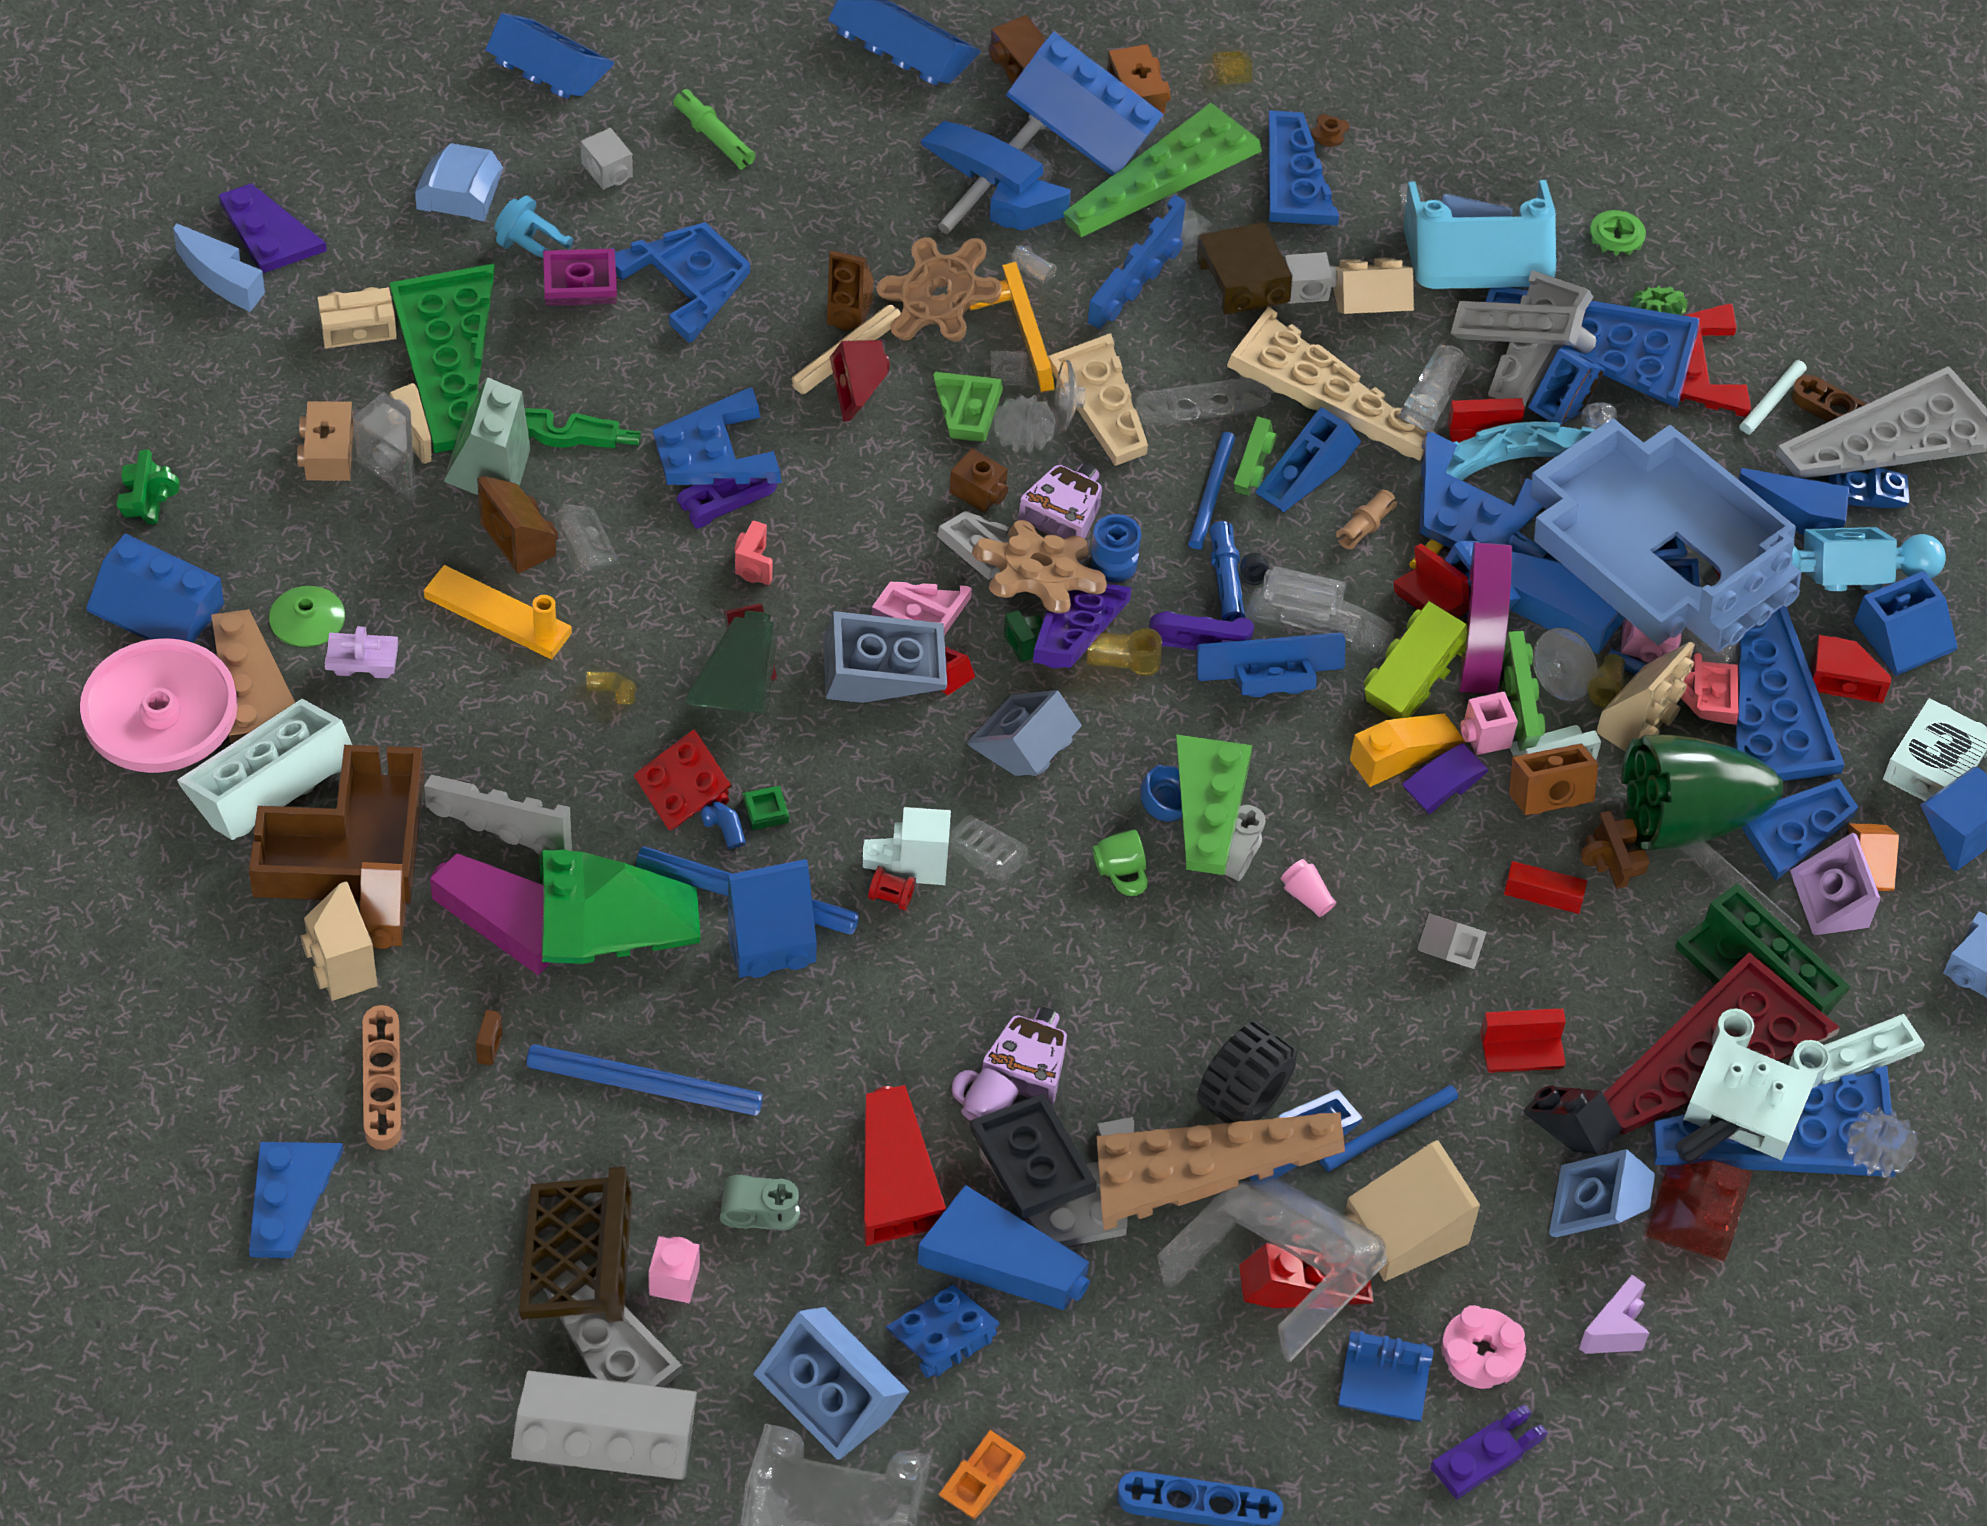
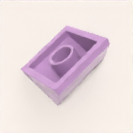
M1851 833L1790 870L1813 935L1870 927L1880 901V896L1856 834Z

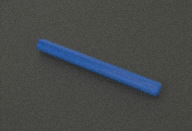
M641 847L637 854L636 867L728 896V875L732 873L648 847ZM812 899L815 924L847 934L855 932L859 922V914L857 912Z
M536 1044L531 1045L527 1053V1066L533 1069L754 1116L759 1114L762 1107V1093Z

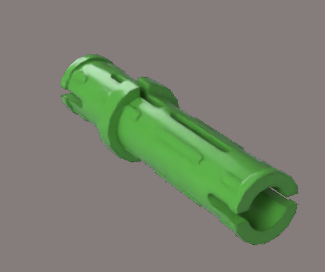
M688 89L682 91V94L687 97L686 99L680 93L677 94L673 101L674 107L679 109L691 121V126L697 132L702 131L739 169L742 170L747 167L742 162L743 160L749 165L753 163L755 152L750 150L716 117L714 109L710 106H704Z

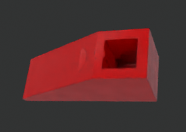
M1265 1243L1239 1265L1243 1301L1246 1303L1270 1308L1371 1304L1374 1302L1368 1265Z

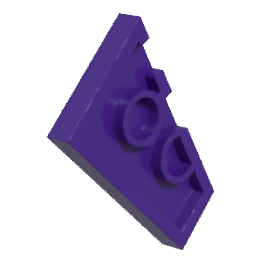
M253 184L219 194V202L255 265L258 269L262 270V273L327 251L326 242Z

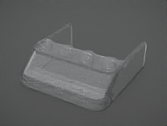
M1269 1178L1238 1183V1187L1221 1192L1157 1255L1163 1285L1171 1291L1237 1224L1242 1225L1322 1271L1326 1275L1324 1280L1277 1326L1283 1357L1291 1362L1385 1265L1387 1261L1385 1242L1378 1234L1282 1180Z

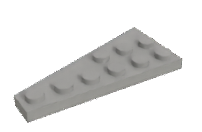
M1948 366L1779 445L1776 456L1796 478L1804 479L1987 452V408Z

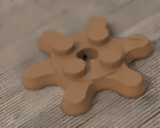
M921 238L913 244L911 249L915 259V266L912 271L904 276H886L879 281L877 292L881 298L887 301L903 302L904 308L901 314L891 324V332L896 338L904 341L910 340L921 328L930 324H936L940 327V332L944 338L952 342L960 341L966 334L967 327L963 319L965 311L974 304L994 303L1000 298L1001 284L999 280L994 277L982 278L974 274L975 269L986 257V244L981 239L972 238L967 240L956 253L943 255L938 252L937 244L933 239ZM948 286L947 295L945 293L937 296L933 295V292L938 287Z
M1018 520L1010 527L1008 531L1009 543L982 538L972 548V555L976 560L992 564L1001 571L992 578L989 584V590L994 595L1009 598L1019 592L1033 593L1041 598L1043 606L1047 610L1061 614L1069 611L1071 603L1068 591L1081 590L1097 595L1104 593L1107 587L1105 575L1101 571L1085 567L1078 562L1088 556V544L1084 538L1069 536L1067 539H1063L1057 535H1047L1043 538L1037 534L1033 524L1025 520Z

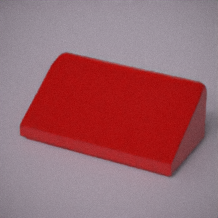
M1512 861L1504 895L1579 914L1587 880Z

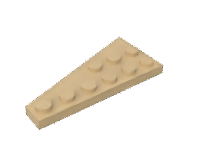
M1268 306L1232 353L1227 367L1237 371L1243 377L1252 378L1270 387L1276 393L1284 394L1302 403L1309 409L1318 411L1322 407L1348 423L1351 428L1364 433L1368 438L1380 441L1398 450L1402 455L1420 461L1424 455L1422 441L1428 430L1433 433L1435 432L1404 408L1391 407L1383 400L1385 397L1383 392L1376 387L1370 391L1359 382L1361 377L1359 374L1322 346L1308 344L1300 338L1302 331L1293 324L1289 325L1288 328L1276 320L1278 313Z

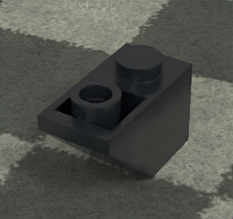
M1546 1086L1535 1094L1534 1100L1523 1110L1525 1115L1575 1152L1598 1154L1622 1130L1603 1093L1598 1090Z

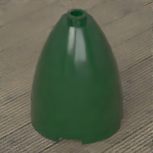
M1644 735L1640 739L1631 740L1623 760L1621 783L1628 784L1627 802L1631 809L1625 810L1624 814L1626 819L1632 818L1637 829V838L1634 844L1639 849L1659 850L1678 848L1721 837L1742 828L1762 816L1776 805L1778 798H1781L1783 794V781L1780 776H1777L1774 769L1738 749L1703 739L1675 735Z

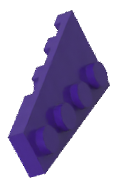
M1106 584L1105 592L1097 595L1081 590L1068 591L1071 603L1069 611L1061 614L1049 610L1046 612L1034 648L1033 662L1044 664L1050 668H1071L1129 603L1132 588Z

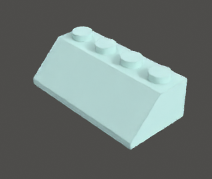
M300 699L177 781L212 828L234 840L237 837L246 835L255 826L257 806L284 807L297 797L311 792L315 785L330 775L341 772L344 745H352L341 719L304 699Z

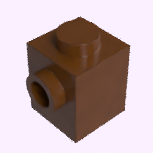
M972 448L951 470L949 492L986 513L993 504L999 505L1006 497L1009 489L1006 485L1008 469Z

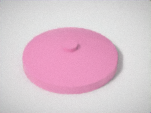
M178 639L141 641L111 654L91 673L83 688L80 701L83 727L87 738L95 750L104 758L120 767L146 773L178 770L207 757L222 744L230 733L236 719L238 707L233 678L222 660L200 645Z

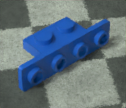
M1343 633L1199 644L1197 646V678L1199 681L1235 678L1241 694L1252 697H1262L1268 693L1275 692L1302 693L1304 690L1316 689V671L1340 670L1345 667L1346 638Z

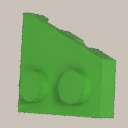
M935 372L934 381L950 438L985 442L1003 390L1002 380Z
M1258 416L1256 418L1234 481V488L1237 493L1250 496L1253 487L1259 488L1265 470V467H1262L1267 454H1271L1277 435L1273 433L1271 420Z

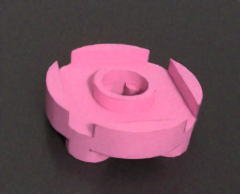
M1475 1305L1464 1308L1461 1314L1454 1317L1446 1327L1441 1351L1449 1365L1448 1369L1459 1381L1475 1388H1492L1493 1385H1499L1503 1382L1506 1384L1519 1373L1526 1353L1525 1333L1521 1325L1501 1312ZM1487 1341L1495 1352L1487 1351L1484 1356L1477 1353L1478 1347L1473 1343Z

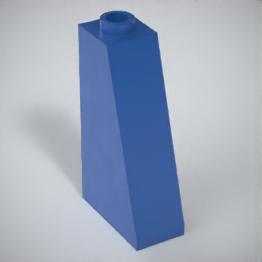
M1512 551L1511 585L1522 600L1513 606L1510 611L1599 654L1621 626L1625 617L1563 564Z
M966 1185L919 1243L917 1263L925 1268L1062 1310L1066 1308L1072 1299L1079 1301L1090 1284V1280L1087 1279L1088 1260Z

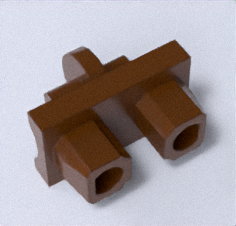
M1611 811L1600 812L1599 819L1601 825L1594 831L1595 835L1586 837L1587 846L1580 852V858L1584 865L1596 866L1598 872L1609 870L1616 889L1625 888L1628 886L1631 877L1647 872L1649 859L1643 848L1626 850L1625 845L1635 843L1637 838V829L1632 818L1614 820Z

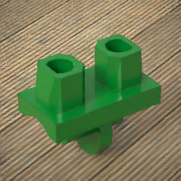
M147 449L139 451L137 463L122 467V481L127 489H133V492L119 494L117 507L125 518L141 516L146 524H158L161 502H165L167 497L174 496L179 492L180 480L171 473L169 467L156 465L151 459L152 452Z

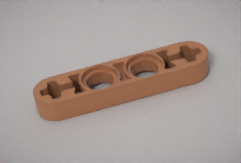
M379 1005L367 1010L362 1021L364 1133L368 1144L375 1149L385 1150L397 1145L402 1134L400 1024L398 1014L393 1008ZM378 1020H386V1040H378L376 1027ZM379 1053H387L393 1058V1061L385 1067H376L371 1063L373 1056ZM378 1088H388L394 1093L392 1098L385 1102L373 1100L371 1094ZM378 1114H386L388 1127L386 1135H378Z

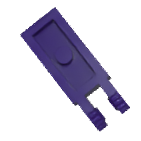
M1521 1405L1508 1413L1501 1421L1499 1419L1433 1460L1430 1468L1457 1500L1521 1459L1524 1452L1544 1440L1548 1432L1540 1424L1524 1433L1516 1441L1509 1432L1524 1424L1531 1415L1528 1407Z

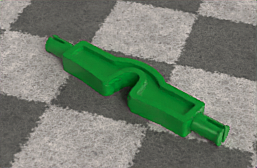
M525 408L529 437H533L548 446L565 448L583 444L613 449L617 443L636 445L638 447L640 445L641 431L619 429L618 421L573 413L563 428H555L554 414L551 410Z

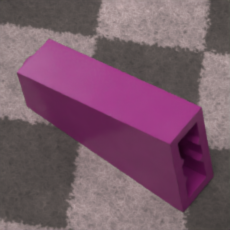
M458 853L447 863H441L436 867L430 878L432 899L538 976L551 964L542 962V884Z

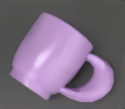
M988 1068L982 1069L980 1074L972 1070H965L957 1074L952 1082V1094L964 1106L961 1112L969 1121L1011 1106L1019 1094L1018 1089L1009 1079ZM974 1081L969 1091L967 1092L966 1097H964L965 1089L967 1088L969 1083Z

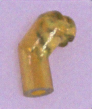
M587 672V691H615V701L617 704L630 705L635 702L634 692L637 691V687L633 681L616 672Z

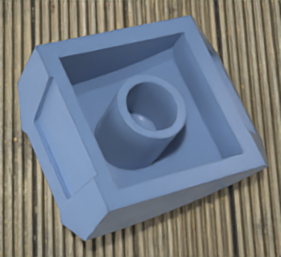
M451 143L435 155L426 166L415 191L416 207L418 210L437 211L485 221L503 166L492 150Z

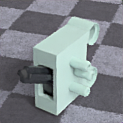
M1729 1009L1723 1012L1713 1033V1049L1684 1116V1120L1701 1127L1676 1143L1675 1149L1680 1159L1691 1163L1729 1138L1782 1160L1810 1091L1819 1085L1827 1069L1830 1059L1827 1048L1818 1041L1805 1040L1797 1045L1789 1064H1783L1747 1049L1754 1030L1753 1019L1748 1013L1740 1009ZM1725 1030L1735 1031L1741 1037L1730 1036ZM1801 1061L1810 1062L1816 1068H1807L1801 1063Z

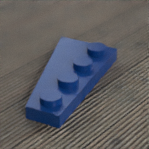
M1175 194L1167 203L1169 208L1168 214L1164 219L1159 217L1154 219L1148 227L1150 233L1146 237L1144 244L1141 246L1135 243L1128 252V256L1123 264V270L1116 267L1092 297L1088 314V323L1100 329L1108 320L1114 321L1128 299L1131 301L1136 299L1141 292L1143 284L1148 279L1154 280L1159 275L1163 264L1169 258L1175 259L1183 246L1181 235L1185 200Z

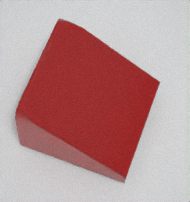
M945 647L947 687L941 691L948 696L974 679L975 674L967 655Z

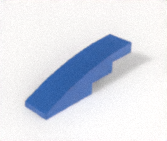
M943 121L921 140L923 146L969 178L978 174L994 186L1001 181L1019 194L1044 174L1043 164L991 135L964 125Z

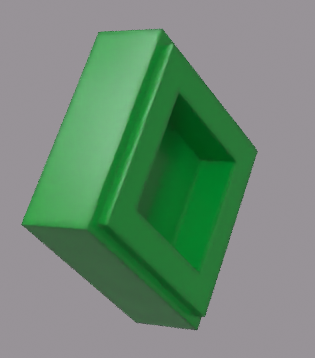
M780 786L742 793V800L752 830L789 823V813Z

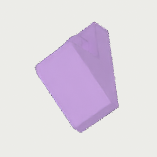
M1631 1275L1585 1330L1579 1349L1585 1354L1642 1351L1649 1331L1634 1320L1645 1304L1640 1299L1646 1284Z

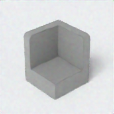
M1429 913L1418 950L1475 969L1487 932Z

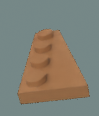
M249 609L211 615L217 657L222 660L231 673L237 694V715L229 733L230 743L238 741L295 703Z

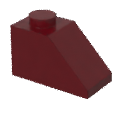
M882 340L841 341L830 355L843 422L852 420L889 373V357L884 353Z

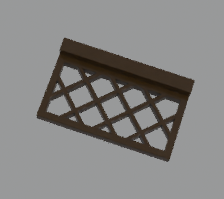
M626 1166L610 1167L609 1176L606 1178L531 1184L519 1303L521 1320L604 1313L607 1322L624 1321L633 1197ZM603 1192L602 1198L591 1207L586 1206L580 1201L588 1193ZM558 1196L562 1199L549 1211L540 1205L542 1197ZM571 1207L582 1213L568 1225L558 1219ZM592 1221L600 1229L588 1239H585L577 1231ZM551 1224L560 1232L545 1243L537 1237V1234ZM570 1238L579 1246L564 1257L555 1249ZM589 1252L597 1258V1261L583 1271L575 1263ZM549 1256L557 1264L542 1275L534 1269V1266ZM566 1270L577 1277L563 1289L552 1282ZM585 1285L595 1291L594 1299L575 1300L571 1297ZM544 1288L554 1295L546 1303L531 1304V1299Z

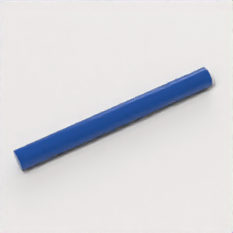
M1223 432L1221 434L1188 546L1201 550L1235 441L1234 434L1230 432Z
M1452 1085L1443 1088L1344 1144L1345 1152L1320 1159V1164L1327 1172H1330L1457 1100L1458 1093Z

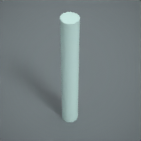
M1796 360L1740 424L1739 428L1741 431L1750 435L1794 385L1796 379L1806 371V365L1802 361Z

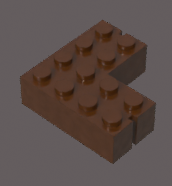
M344 745L336 809L257 806L254 841L252 843L249 866L253 897L323 900L339 884L348 882L354 900L360 901L362 862L402 864L406 903H411L425 777L422 748L387 746L386 754L389 775H382L379 746Z

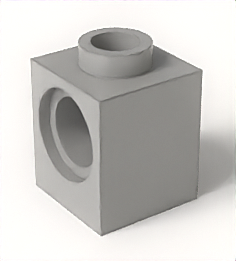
M611 128L581 140V163L603 190L613 185L623 184L628 178L633 177L632 153Z
M1327 253L1285 255L1284 260L1293 275L1291 300L1287 304L1329 301L1331 287H1336L1337 276L1335 267L1329 266Z

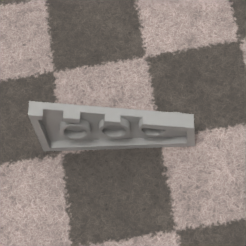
M431 775L424 785L426 807L440 817L451 816L463 821L469 828L475 831L486 830L499 835L508 844L517 845L519 843L532 848L538 855L541 854L542 850L572 851L570 807L557 805L555 810L543 808L541 800L526 797L523 803L510 800L506 792L492 789L488 794L480 793L474 784Z
M581 1260L575 1263L583 1271L588 1269ZM566 1270L552 1282L563 1289L577 1277ZM585 1285L571 1297L575 1300L594 1299L595 1291ZM544 1288L548 1298L551 1299L554 1295ZM624 1307V1321L607 1322L604 1313L559 1317L593 1379L664 1387L682 1373V1364L626 1307Z

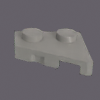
M967 511L940 525L937 534L939 539L988 580L1001 571L992 564L976 560L972 555V548L982 538L1008 543L1010 539L1007 533L1008 526L986 521L981 516Z

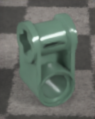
M747 1175L729 1176L725 1179L719 1219L724 1225L734 1228L747 1229L751 1227L788 1230L793 1228L800 1218V1207L797 1204L799 1200L798 1189L794 1183L786 1179L756 1178ZM781 1189L784 1190L785 1196H781ZM778 1214H781V1221L778 1220Z

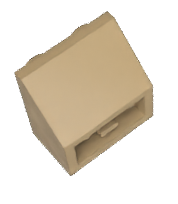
M1376 258L1374 259V265H1368V262L1358 259L1340 260V267H1335L1337 282L1336 287H1333L1338 312L1352 314L1414 310L1413 268L1402 265V260Z

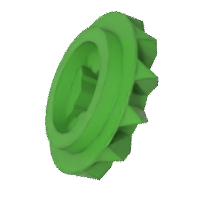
M1620 210L1605 211L1597 215L1591 223L1589 232L1592 235V244L1600 245L1602 252L1607 250L1613 251L1615 257L1620 252L1630 256L1634 249L1640 250L1646 236L1643 223L1636 216ZM1616 227H1619L1620 239L1614 237L1613 232Z
M1645 287L1644 291L1634 293V297L1630 300V307L1683 315L1687 310V299L1684 298L1683 292L1674 291L1673 287Z

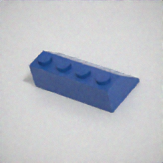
M837 0L828 19L829 22L838 26L836 30L838 34L853 41L856 37L866 41L863 46L864 48L881 56L883 52L893 56L892 63L906 70H910L911 66L921 71L919 75L921 79L936 86L939 81L950 84L981 52L975 46L889 0Z
M1054 31L1036 52L1006 94L1008 98L1112 176L1127 165L1164 115Z

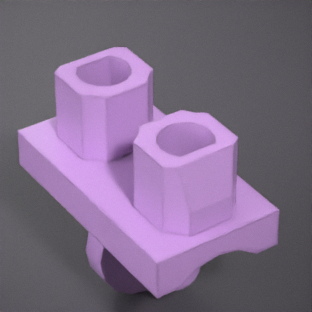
M357 626L355 634L329 633L325 670H334V673L338 676H350L355 672H369L374 678H388L395 672L398 637L367 635L366 627Z

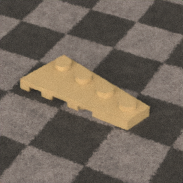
M1111 333L1048 356L1053 375L1113 464L1117 466L1146 455L1148 443L1137 410L1133 407L1131 392L1128 383H1125L1119 356H1116Z

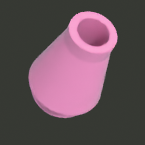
M1304 859L1293 864L1281 877L1282 882L1285 884L1284 890L1311 909L1319 918L1329 912L1337 903L1331 897L1314 864H1308Z

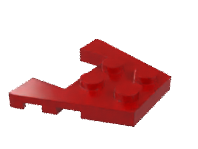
M1725 304L1683 315L1700 318L1679 401L1684 402V399L1704 403L1706 408L1718 410L1720 407L1736 411L1735 415L1747 417L1751 411L1747 385L1710 384L1702 336H1735L1737 326L1733 304Z

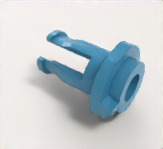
M524 196L520 200H511L501 211L495 223L494 230L497 232L496 242L504 248H509L515 242L535 256L543 258V251L548 249L531 239L537 229L568 250L573 245L574 240L571 236H564L554 225L534 213L536 201L529 196Z

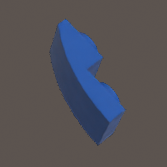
M1879 467L1873 468L1869 474L1852 471L1829 475L1830 484L1849 487L1848 505L1902 508L1909 504L1908 478L1906 474Z

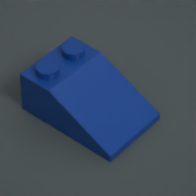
M807 859L728 875V940L739 978L745 976L763 977L771 971L784 968L798 970L806 967L809 963L816 962L817 941Z

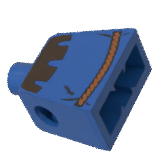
M1558 349L1528 408L1548 421L1558 422L1561 425L1585 409L1605 372V368L1576 350ZM1555 401L1561 402V405L1558 406Z

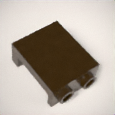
M1265 222L1198 235L1197 262L1201 270L1210 269L1222 293V310L1225 315L1290 302L1293 275Z

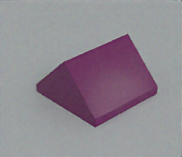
M615 249L543 251L545 306L617 304Z

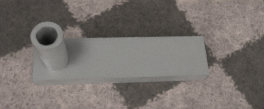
M1459 301L1450 333L1456 338L1468 340L1571 345L1584 354L1591 352L1596 345L1595 336L1581 326L1585 312L1579 307Z

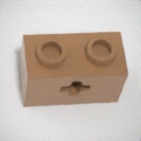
M307 401L306 416H300L299 421L300 438H305L304 445H298L297 448L298 467L305 468L306 480L350 481L354 433L352 402Z

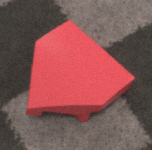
M1699 652L1694 654L1692 660L1694 665L1688 676L1684 679L1687 688L1681 699L1700 718L1736 725L1738 719V665L1702 662V654Z

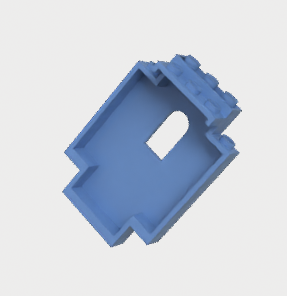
M1612 418L1533 472L1531 497L1546 509L1536 517L1534 541L1658 646L1670 637H1677L1687 627L1718 653L1729 644L1735 645L1744 634L1754 626L1763 625L1771 617L1772 613L1782 606L1787 607L1791 605L1800 593L1801 571L1792 564L1796 526L1671 425L1643 443ZM1677 536L1719 572L1720 580L1711 587L1708 584L1703 588L1696 587L1685 580L1653 552Z

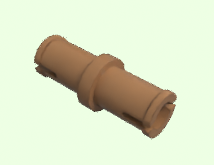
M1382 489L1366 505L1359 506L1353 512V518L1336 532L1339 544L1350 550L1367 533L1375 532L1380 527V521L1397 506V501H1393L1388 505L1395 499L1394 495L1388 490Z

